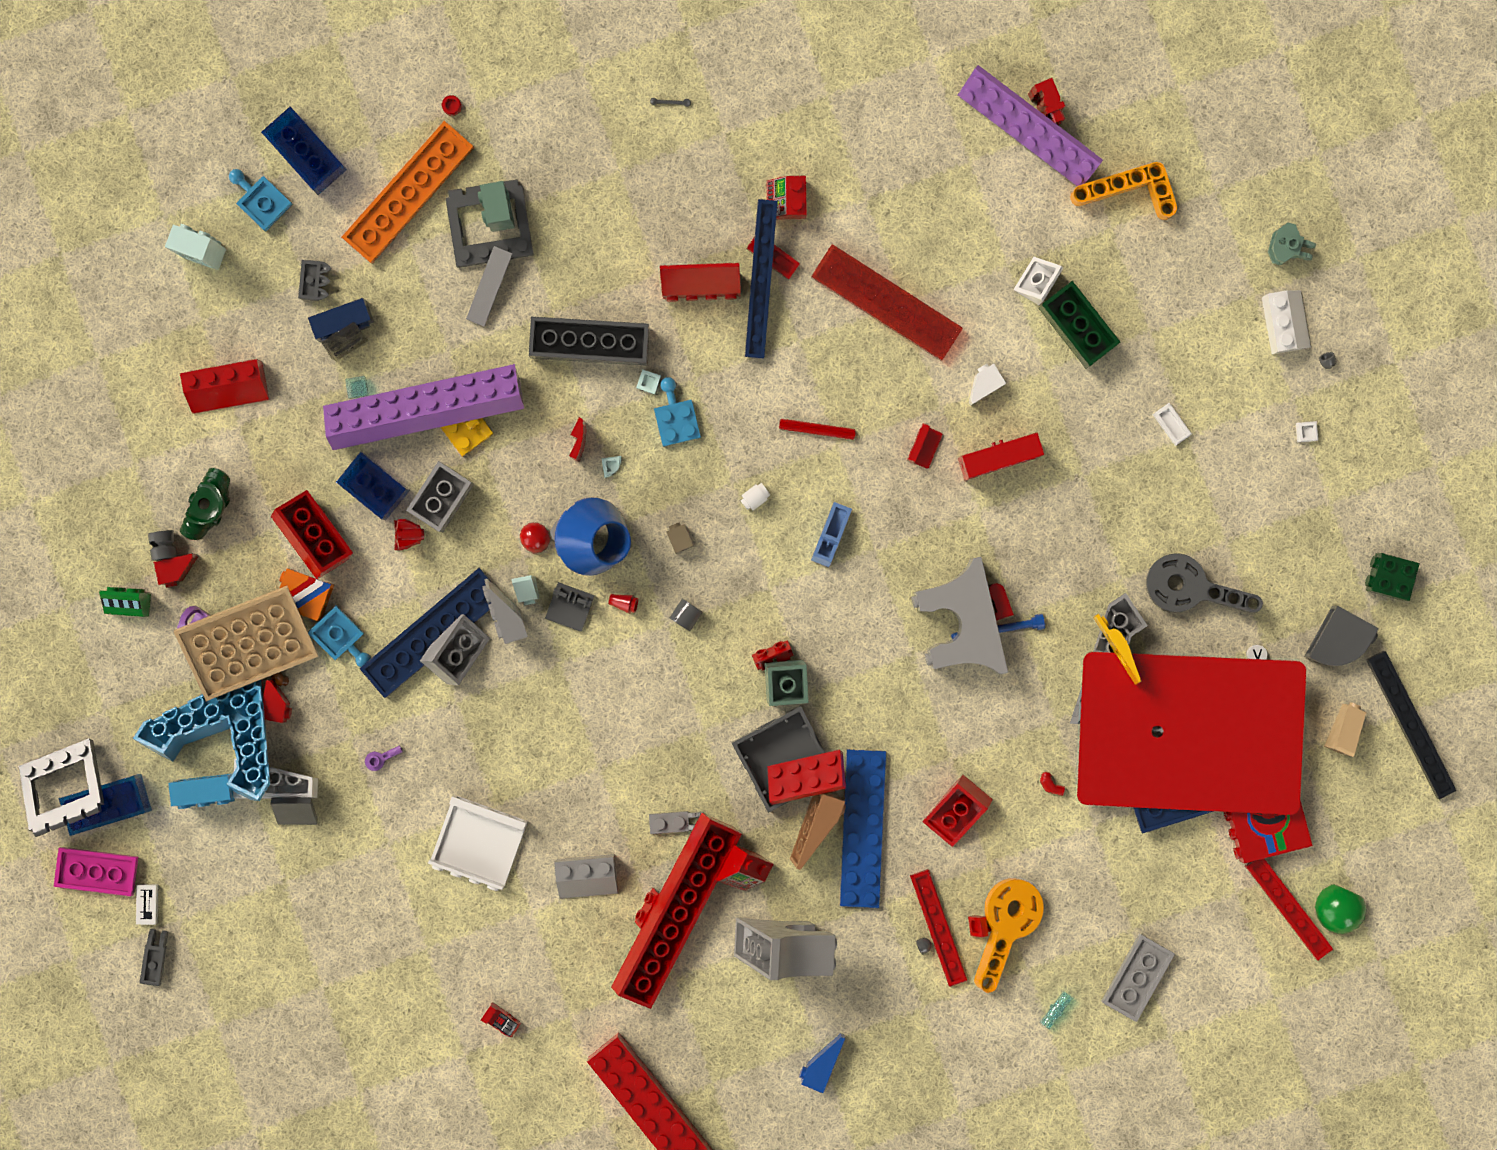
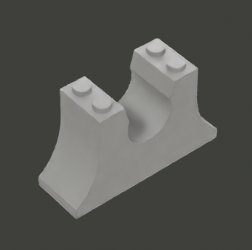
M981 557L970 559L966 568L951 581L937 587L914 592V596L911 597L912 604L918 611L934 612L945 608L952 611L959 622V629L955 638L946 643H937L927 649L928 653L924 655L928 666H931L932 669H938L956 664L974 663L985 665L998 674L1008 673Z
M736 917L734 957L769 980L797 976H833V970L836 968L834 952L837 948V939L834 934L826 931H817L815 924L809 921H772Z

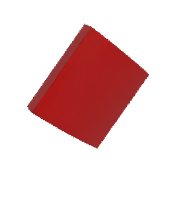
M580 417L570 434L577 440L569 457L577 462H580L585 448L587 431L586 422Z

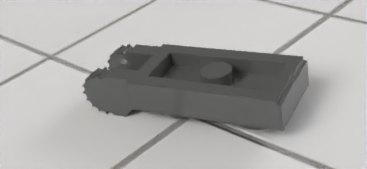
M150 929L144 949L140 984L161 985L168 931H162L159 945H155L156 929Z

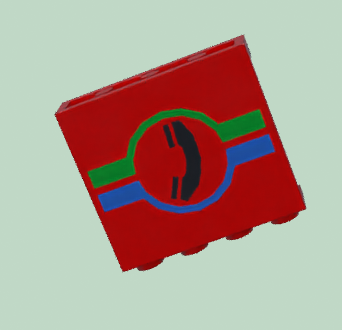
M1301 800L1298 812L1293 815L1224 812V817L1227 822H1230L1231 829H1228L1229 836L1236 845V848H1233L1235 858L1244 864L1313 846Z

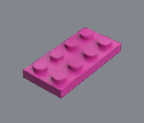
M59 847L53 887L133 896L139 856Z

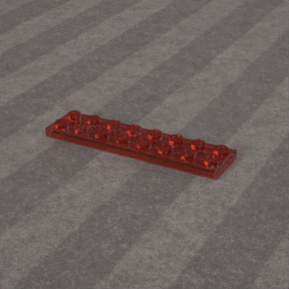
M833 244L811 276L813 280L941 362L963 329L957 323Z

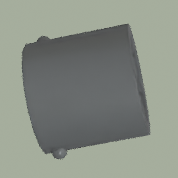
M682 598L669 618L686 630L691 631L703 612Z

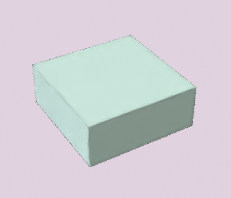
M642 369L636 388L655 395L661 375Z

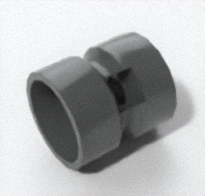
M174 530L148 533L149 545L153 547L150 550L151 561L177 557L176 546H173V542H175Z

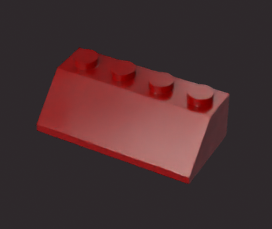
M258 359L180 373L183 393L192 414L269 400L263 362Z

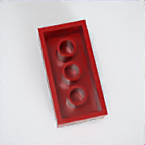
M308 490L274 509L271 518L316 580L345 563L352 556V550Z

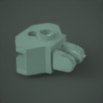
M1288 222L1272 234L1268 254L1272 263L1276 265H1281L1290 258L1312 260L1313 255L1302 252L1301 247L1314 249L1316 243L1304 240V237L1300 236L1296 224Z

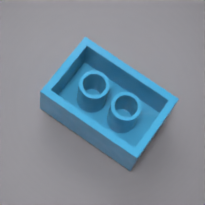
M233 773L180 779L168 783L171 807L178 806V809H186L196 806V804L198 807L215 804L216 801L217 805L235 801L233 790L226 785Z

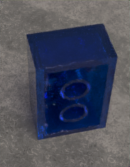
M363 452L357 455L336 481L337 484L382 520H387L410 491V489Z

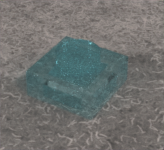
M366 376L345 379L349 399L369 396Z

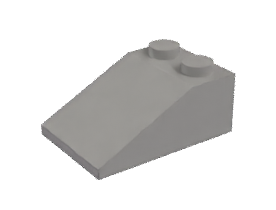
M462 614L430 645L420 662L446 684L459 685L490 637Z

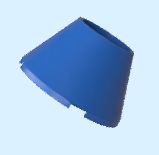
M590 497L576 501L573 506L565 510L561 515L555 530V547L558 556L561 557L568 569L581 575L593 576L608 571L627 556L631 546L630 533L622 513L614 504L601 498ZM606 525L608 530L607 544L601 552L595 554L593 548L595 534L602 526Z

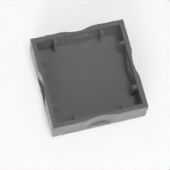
M801 705L731 742L768 813L788 802L775 805L769 802L767 766L825 753Z

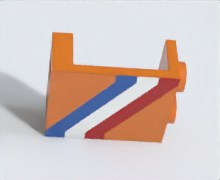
M287 568L286 571H283L280 576V588L288 585L300 615L320 621L324 616L335 584L319 579L316 580V578L299 573L294 569Z

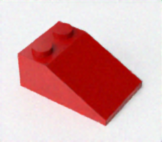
M962 774L922 822L953 847L988 810L993 799Z

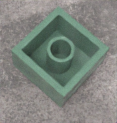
M504 181L480 185L481 191L478 192V198L484 208L481 214L486 227H489L492 232L515 228L509 192Z
M804 660L765 663L766 699L769 706L809 703L807 664Z

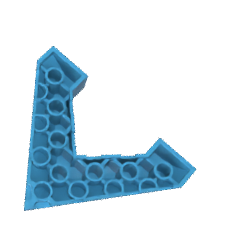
M261 680L208 701L205 700L203 694L187 701L188 704L163 712L162 716L153 720L148 719L144 721L133 737L135 741L173 762L184 745L231 729V740L236 754L237 768L226 785L235 793L253 801H260L270 785Z

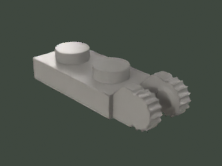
M681 811L649 814L650 834L693 830L695 824L689 825V818H699L701 813L704 812Z

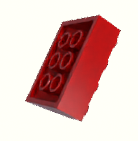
M739 263L660 266L662 297L667 299V302H676L678 298H686V301H697L698 297H706V300H717V297L734 300L737 299V296H741Z

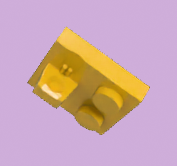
M483 418L440 427L462 457L494 434Z

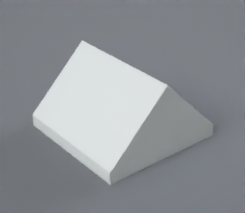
M1033 257L1015 286L1014 291L1040 305L1057 280L1063 267Z

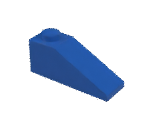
M840 1033L808 1061L806 1067H802L799 1074L801 1085L824 1093L844 1043V1034Z

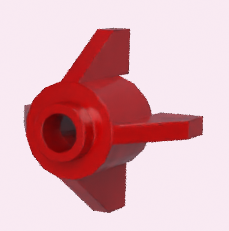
M407 519L394 520V550L408 549L420 544L421 540H424V529H421L420 525Z

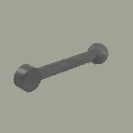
M650 99L652 105L678 104L689 107L691 104L689 99H684L683 101Z

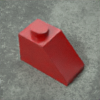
M187 554L153 562L158 585H165L166 588L178 586L177 582L185 579L197 560V554Z
M266 680L263 695L264 718L268 721L285 723L292 714V708H289L290 702L273 680Z

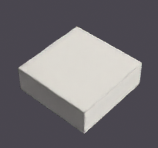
M1317 421L1296 423L1297 443L1318 441Z

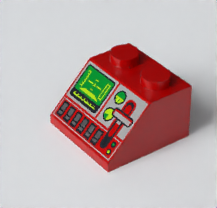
M784 176L767 180V200L778 201L776 220L806 219V176Z
M733 845L716 880L746 891L765 882L774 864L757 853Z

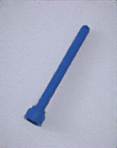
M1043 614L1034 615L1035 617H1031V620L997 625L998 631L1002 633L1031 627L1033 629L1037 628V630L1045 629ZM958 632L953 633L951 638H955Z

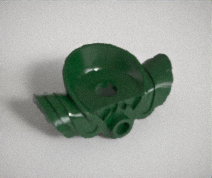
M209 468L202 482L198 485L197 491L190 495L188 500L190 506L186 510V516L180 528V532L184 537L190 540L203 539L214 525L218 526L224 508L230 502L228 497L230 478L224 471L218 468ZM202 498H207L210 502L207 509L199 507Z

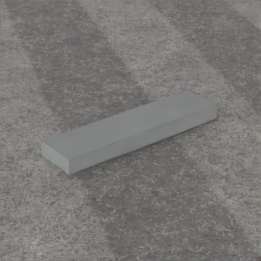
M496 246L493 247L468 312L467 320L481 326L486 325L513 253Z

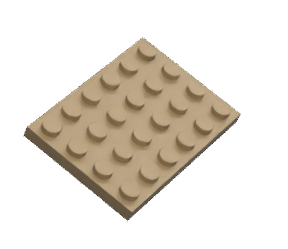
M288 585L174 630V635L206 701L318 657L316 648L308 634V630Z

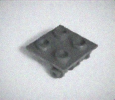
M558 582L553 591V597L545 619L582 632L595 595Z

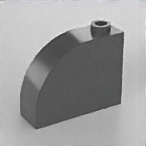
M1332 606L1304 657L1315 663L1330 666L1351 663L1361 657L1370 644L1375 642L1378 637L1377 631L1379 628L1339 606Z

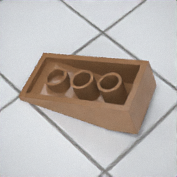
M828 792L811 797L790 856V860L796 869H802L838 822L840 815L844 814L846 804L838 793Z

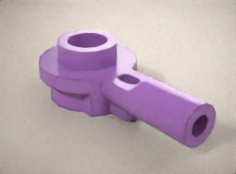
M399 745L384 753L370 752L365 758L366 767L371 771L380 770L385 760L403 752L402 747Z

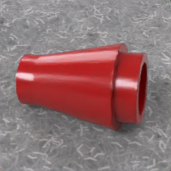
M611 594L608 605L630 614L631 612H636L639 599L634 595Z

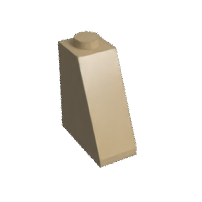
M1352 702L1349 705L1342 704L1324 747L1340 754L1354 757L1366 712L1360 710L1361 706Z

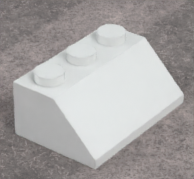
M1286 290L1263 296L1262 302L1271 353L1278 354L1311 348L1301 290Z

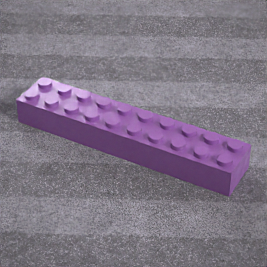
M515 364L323 406L326 438L332 450L524 409L520 378Z

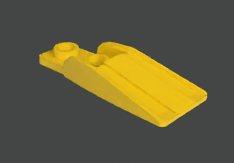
M1095 615L1093 617L1134 684L1140 683L1141 679L1127 641L1120 631L1108 629L1109 623L1104 616Z

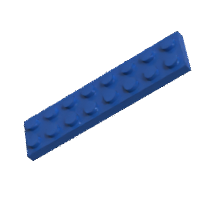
M847 749L844 799L846 808L843 821L840 906L879 908L886 751Z

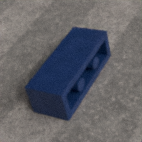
M364 298L308 317L315 340L318 342L322 341V343L331 342L334 340L333 337L338 335L341 337L352 334V330L357 328L359 330L367 329L371 323H374L368 303Z

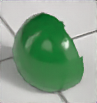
M1335 884L1323 889L1317 897L1315 904L1318 920L1324 928L1333 933H1351L1359 928L1365 920L1367 911L1365 899Z

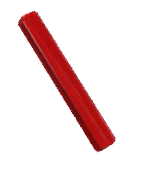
M780 419L779 429L851 440L855 439L856 430L851 428L789 419Z

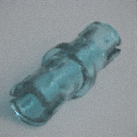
M1063 990L1056 1002L1049 1006V1011L1040 1020V1023L1050 1030L1058 1017H1062L1064 1009L1073 1000V997Z

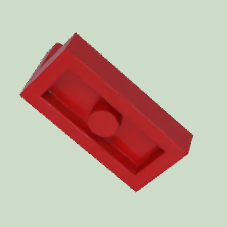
M922 423L907 461L928 469L943 434Z

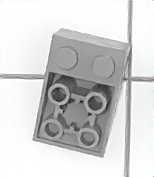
M484 579L486 585L482 587L487 603L491 602L488 605L493 621L497 620L494 624L499 639L503 638L504 643L507 644L528 637L519 608L488 579Z

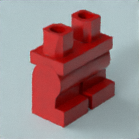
M1053 78L1035 84L1028 93L1030 101L1036 99L1038 103L1037 110L1059 126L1065 120L1062 112L1065 104L1064 101L1060 102V95Z

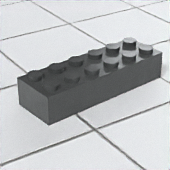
M531 316L528 356L531 359L648 366L650 326L646 323Z

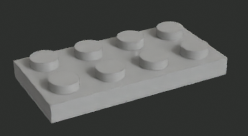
M1139 933L1101 1002L1137 1022L1175 953Z

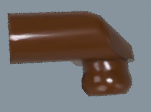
M281 672L271 675L276 685L281 687L282 685L287 686L289 684V677L283 676Z

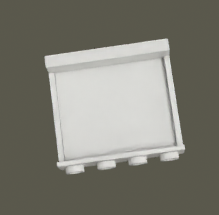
M457 795L452 796L448 813L428 864H431L432 868L438 871H443V869L451 871L450 874L458 878L462 876L467 877L474 884H480V882L487 884V888L491 890H502L506 884L528 821Z

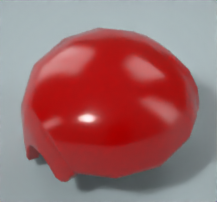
M531 522L523 526L520 533V541L527 551L535 554L542 553L548 548L551 538L544 525L538 522Z

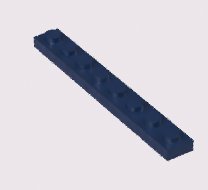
M758 199L744 357L762 359L765 357L778 201Z

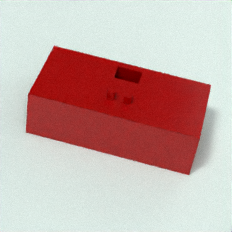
M1038 432L1007 442H1003L1002 439L999 440L1000 444L998 445L992 442L991 447L962 455L958 458L964 481L1043 456L1044 452Z

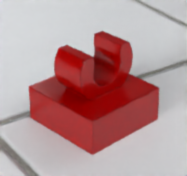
M968 916L970 936H989L988 932H991V928L987 927L986 916Z

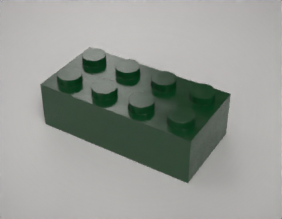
M1073 280L1038 308L1085 369L1121 343Z

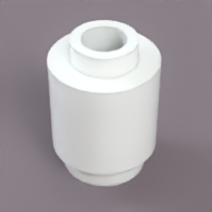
M760 483L758 486L754 485L742 494L743 499L741 502L747 510L751 508L754 511L768 500L767 498L770 494L764 485Z

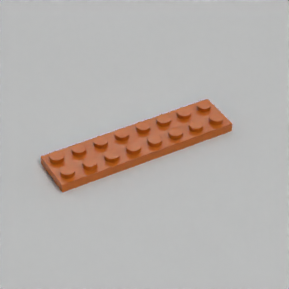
M443 121L341 238L372 264L471 153L474 146L446 121Z

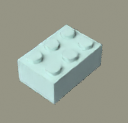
M180 224V227L172 226L165 245L167 249L180 257L215 270H219L226 248L221 246L222 242L216 240L210 234L200 230L198 233L184 224Z

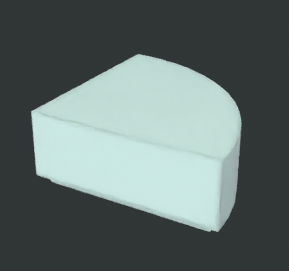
M621 456L602 458L604 478L610 477L618 471L621 465Z

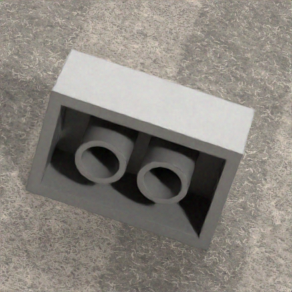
M438 461L406 511L438 532L443 533L474 486V483Z

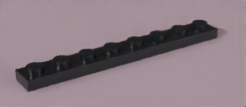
M1381 651L1366 659L1436 798L1440 800L1457 791L1387 652Z

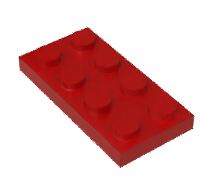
M841 750L767 766L769 802L772 805L846 789L844 759Z

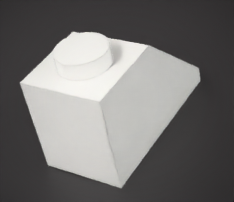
M987 363L977 369L979 373L974 378L969 399L970 406L1006 384L995 364L989 366Z

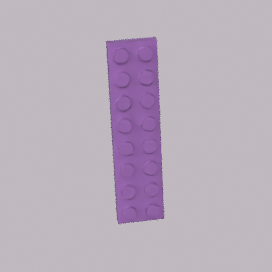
M979 65L973 70L958 93L960 98L1076 186L1085 184L1103 161L1102 158Z

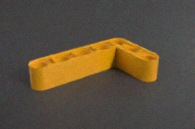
M1153 162L1079 185L1070 196L1071 202L1074 205L1083 206L1147 186L1159 219L1168 220L1177 211V204L1166 169L1160 162ZM1156 169L1159 176H1153L1150 170ZM1132 175H1138L1140 182H1134ZM1113 181H1120L1122 188H1116ZM1095 186H1100L1103 189V194L1096 193ZM1157 187L1162 188L1165 194L1159 195L1156 191ZM1076 192H1082L1085 195V199H1078ZM1168 206L1170 214L1164 213L1162 207Z

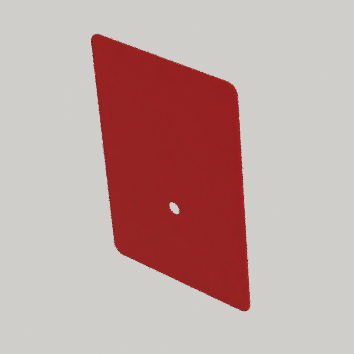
M1089 652L1084 656L1077 798L1080 803L1097 806L1293 815L1298 812L1301 796L1306 667L1302 662L1132 654L1141 682L1135 685L1115 653ZM1153 727H1162L1163 735L1161 737H1154L1152 735Z

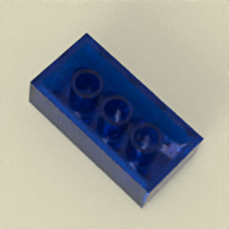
M291 106L261 131L317 195L322 193L347 170Z
M137 774L101 785L104 805H101L102 811L89 817L86 816L84 819L74 823H68L69 835L79 834L152 811L142 775ZM89 789L58 798L60 805L62 806L90 795Z

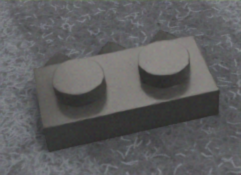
M313 260L301 261L298 299L319 301L329 296L325 290L320 288L330 283V280L322 275V273L332 269L327 263Z

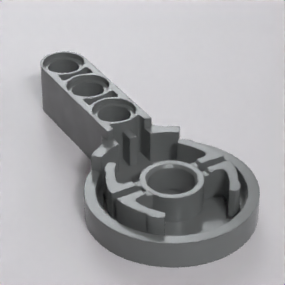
M1174 553L1165 555L1155 561L1147 573L1146 589L1150 599L1159 608L1169 612L1189 610L1202 600L1249 613L1258 612L1263 607V601L1258 595L1209 582L1201 565L1195 559L1185 554ZM1174 575L1179 576L1183 580V586L1178 591L1172 590L1168 585L1170 577ZM1211 588H1215L1219 592L1216 599L1209 596ZM1231 593L1236 594L1238 597L1236 604H1231L1228 600ZM1251 598L1257 601L1255 609L1248 607V601Z

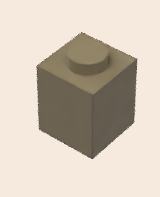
M679 522L669 526L670 530L666 532L675 554L694 546L685 524L680 525Z

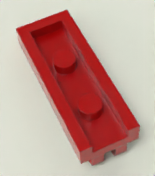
M754 237L746 248V250H748L752 254L754 249ZM774 244L772 269L789 280L800 263Z

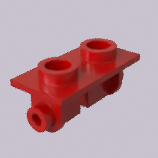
M788 640L777 642L774 646L767 649H760L752 655L757 670L762 669V671L765 670V663L773 662L772 659L776 658L777 662L790 660V657L794 656Z
M652 888L646 894L642 909L636 913L635 923L640 929L660 894L655 888Z

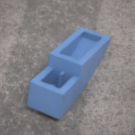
M836 502L833 503L811 561L826 567L830 566L852 511L851 508Z

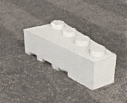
M234 758V771H235V769L237 768V765H236V760H237V759H235V758ZM269 767L270 785L261 799L277 797L317 798L318 778ZM233 791V798L248 799Z

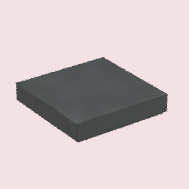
M310 797L271 798L270 804L278 825H317L318 817Z

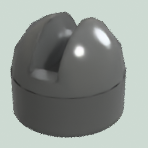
M1327 352L1319 357V361L1322 367L1331 369L1336 364V357L1333 352Z
M920 938L915 940L921 955L930 951L932 945L929 939Z

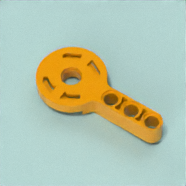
M1018 878L1002 880L987 895L985 916L988 921L987 924L991 928V933L974 978L975 985L987 993L996 990L1013 942L1032 933L1041 922L1044 911L1042 897L1036 887L1027 881ZM1012 901H1017L1019 905L1018 911L1010 915L1008 913V905ZM1002 940L1001 947L997 949V943ZM995 959V965L990 967V962ZM989 978L988 984L983 986V981Z

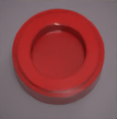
M449 95L442 100V109L447 115L455 116L461 111L462 104L458 97Z

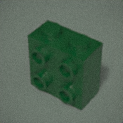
M1375 553L1370 562V567H1372L1370 575L1365 580L1366 591L1401 601H1410L1420 563L1384 553Z

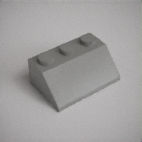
M615 854L556 859L554 862L556 884L560 899L618 893Z

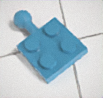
M233 169L230 171V182L240 185L247 192L236 204L265 232L293 205L264 176L252 187L245 180V175L241 170Z
M666 377L661 381V389L666 392L669 405L654 408L663 446L701 438L692 399L676 403L674 394L676 382L670 377Z
M337 605L308 631V634L334 660L340 657L346 650L356 658V664L360 668L371 659L369 654L361 653L353 645L364 632Z

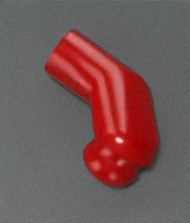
M1043 772L1040 778L1043 789L1048 793L1063 796L1065 786L1054 784L1051 773Z

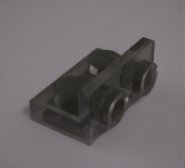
M352 322L324 340L322 345L331 359L337 362L369 340L361 332L357 324Z

